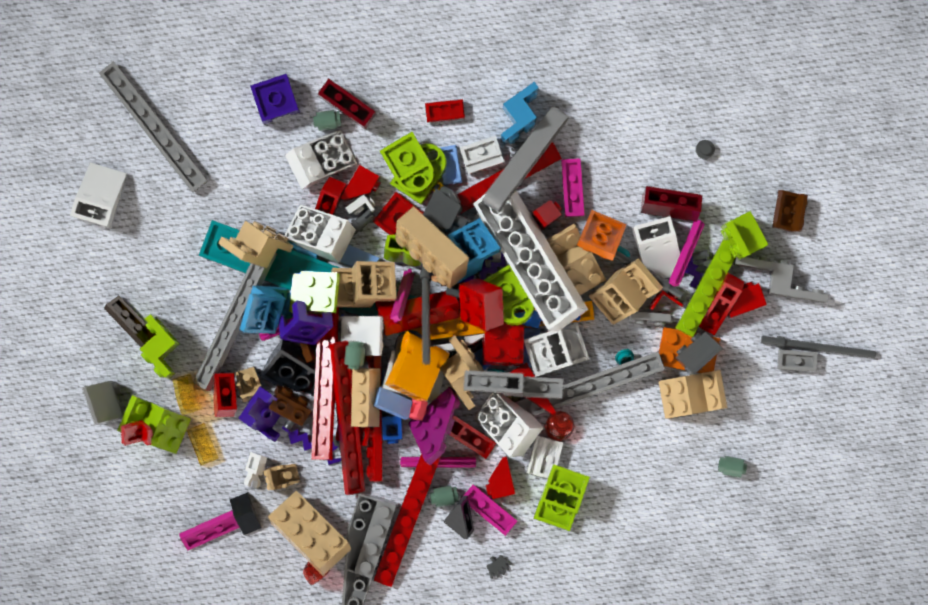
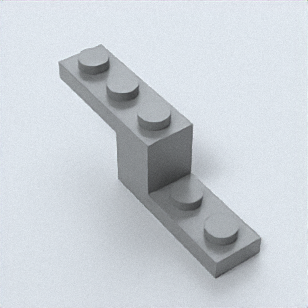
M748 255L741 260H738L736 257L734 260V265L771 271L768 294L827 303L828 295L823 294V290L812 289V292L804 291L805 287L793 286V289H791L794 265H789V261L778 260V263L770 262L771 258L759 257V260L751 259L752 255Z
M465 370L464 391L503 393L504 396L562 399L564 379L524 377V374Z

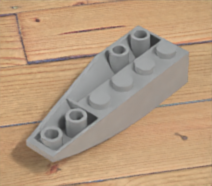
M359 493L347 529V541L351 550L345 555L342 605H364L397 502Z

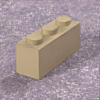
M352 369V427H379L380 409L373 405L377 388H380L381 369Z

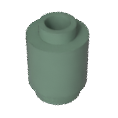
M340 111L316 112V116H313L314 127H318L319 131L337 129L338 126H341Z
M348 341L344 364L348 365V369L359 370L360 366H364V342Z
M730 456L720 457L718 472H721L722 475L741 478L742 474H746L747 463H744V459Z
M456 487L434 488L433 493H430L431 504H435L436 508L454 505L455 502H459Z

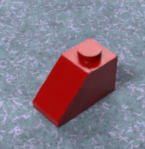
M359 165L343 192L341 200L348 201L359 198L362 195H371L372 191L376 192L381 184L379 181L380 176Z
M329 176L321 189L315 209L334 215L347 184Z
M549 200L534 210L532 216L544 230L562 216L560 213L562 209L556 201L553 203Z
M752 281L744 284L741 294L728 313V318L767 305L759 283L754 285Z
M234 373L214 374L213 402L215 417H234L237 411Z
M507 456L502 457L488 479L489 484L486 485L488 496L492 495V499L515 494Z

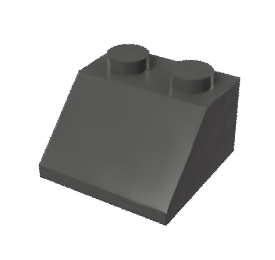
M698 332L691 338L692 343L688 347L683 345L676 351L678 355L675 359L689 375H694L723 349L706 332L702 334Z

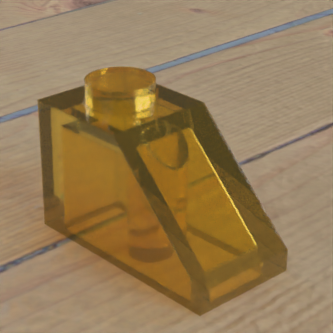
M191 373L172 379L181 415L185 416L203 410Z

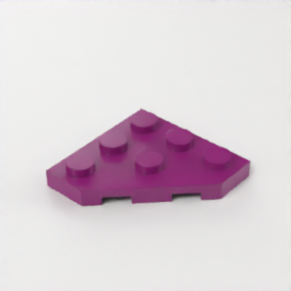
M450 386L427 406V412L423 420H410L408 422L421 454L429 465L445 452L447 445L444 443L447 435H450L454 424L452 419L454 411L460 405L455 390Z

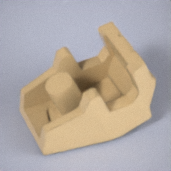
M254 367L236 372L240 397L243 402L251 400L258 388L262 387Z
M296 463L274 466L264 470L268 490L286 488L300 482Z

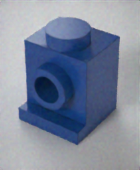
M382 417L383 440H387V444L399 443L398 439H402V421L400 417ZM390 426H394L396 428L395 433L391 434L388 429Z

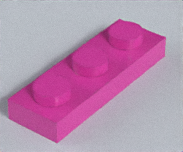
M581 158L561 160L565 217L584 216Z
M474 484L463 495L468 496L469 506L503 535L506 536L517 523L514 517Z
M231 510L181 532L179 536L188 551L240 527Z

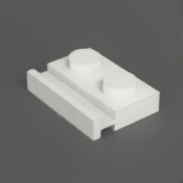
M496 136L460 147L468 175L505 163Z
M537 436L527 473L548 478L552 465L558 466L563 442Z

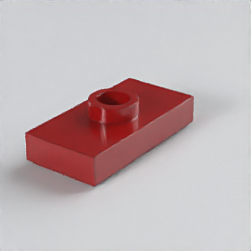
M463 99L425 103L427 123L465 119Z

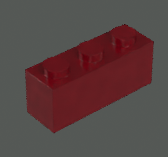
M329 78L317 93L319 98L365 130L376 116V112Z
M646 186L642 195L640 213L663 217L671 216V218L697 222L701 214L703 195Z

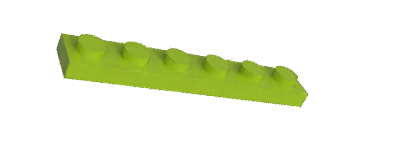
M723 238L675 327V329L690 337H693L735 260L729 248L731 245L728 240L725 241Z

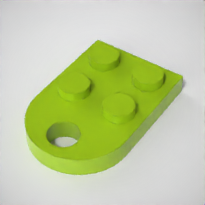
M413 132L408 133L380 150L393 176L403 190L412 194H418L426 191L432 185L435 176L434 168ZM419 177L425 179L422 187L415 186V180Z
M421 144L427 157L428 153L432 150L438 152L435 160H429L434 168L435 176L432 185L426 191L412 194L403 190L395 177L390 182V185L420 205H423L444 174L447 166V160L443 151L433 144ZM422 177L415 180L416 187H422L425 183V179Z
M510 265L483 280L502 288L504 323L521 325L531 318L534 312V305ZM523 309L525 315L522 318L515 317L516 310Z

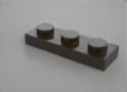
M119 295L105 305L104 309L140 347L156 335L146 327V323Z

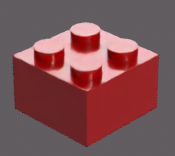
M479 278L459 284L460 316L462 321L485 331L504 324L502 288Z
M503 324L487 331L483 330L482 365L521 366L523 364L524 325Z

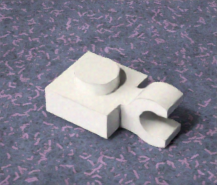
M250 452L245 471H248V474L244 480V485L251 486L253 481L252 487L259 488L261 482L258 475L262 476L267 457Z

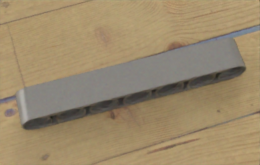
M552 106L486 192L482 202L499 212L564 127L569 116Z

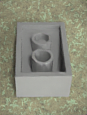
M107 381L82 388L94 425H104L123 418L126 406L123 401L120 402L118 395L121 392L117 383L114 384L113 381Z

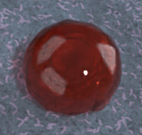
M556 411V415L548 417L544 428L546 435L551 440L561 442L567 440L572 435L575 425L573 418L567 412Z
M309 561L303 569V575L310 585L319 582L330 572L329 570L322 576Z

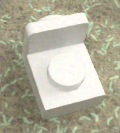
M362 195L348 205L346 210L350 216L352 214L356 216L365 210L363 206L367 205L373 214L376 212L374 209L376 204L370 196L366 198L365 195Z

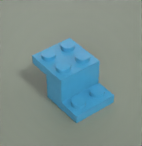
M535 82L503 104L504 112L514 124L501 133L500 139L504 144L509 142L511 145L519 139L520 133L523 131L528 133L535 127L537 117L527 105V103L529 104L537 98L539 87Z
M480 218L447 235V238L469 257L466 275L459 282L482 271L483 261L500 252L501 249Z
M253 285L240 330L244 333L275 334L288 290L285 287Z

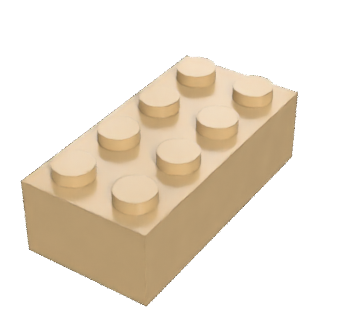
M415 207L411 208L397 220L396 242L401 247H405L412 258L418 259L426 271L432 272L441 285H446L450 289L466 275L469 257Z
M297 491L268 516L271 524L322 576L351 550L349 542Z

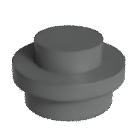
M702 140L696 146V154L702 159H709L715 152L714 144L709 140Z

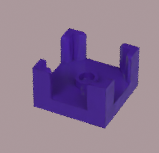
M287 74L250 85L263 124L273 122L272 119L287 114L294 115L300 113Z
M299 300L292 304L294 319L288 324L285 316L281 315L278 323L280 339L315 345L333 327L332 314L330 312H322L323 318L309 316L306 312L305 302Z
M259 387L238 419L274 442L280 436L273 427L281 415L269 409L273 400L277 401L278 398L264 388Z

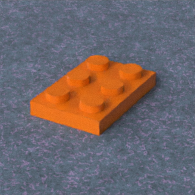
M591 210L577 246L585 251L595 253L604 259L613 261L627 224Z
M663 327L658 351L663 366L685 370L675 359L678 355L676 351L683 345L688 347L692 343V337L677 329ZM712 337L719 344L720 338ZM717 355L696 373L714 371Z

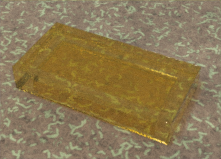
M205 423L186 430L200 466L219 459Z

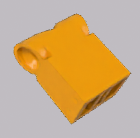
M407 331L402 339L401 352L392 367L385 385L416 401H427L439 374L440 367L446 362L450 353L437 346H430V364H422V338Z

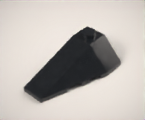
M281 340L271 353L260 376L275 386H286L292 388L295 392L303 391L310 393L314 397L316 362L307 363L303 356V351L288 340Z

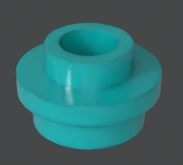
M623 349L616 354L615 360L617 364L621 365L634 360V354L630 349Z

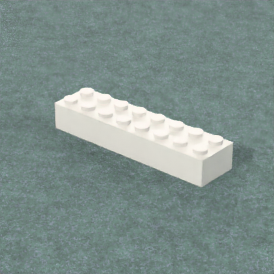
M515 191L499 212L482 202L485 196L483 195L473 205L500 246L501 252L547 329L550 331H560L587 311V306L518 192Z

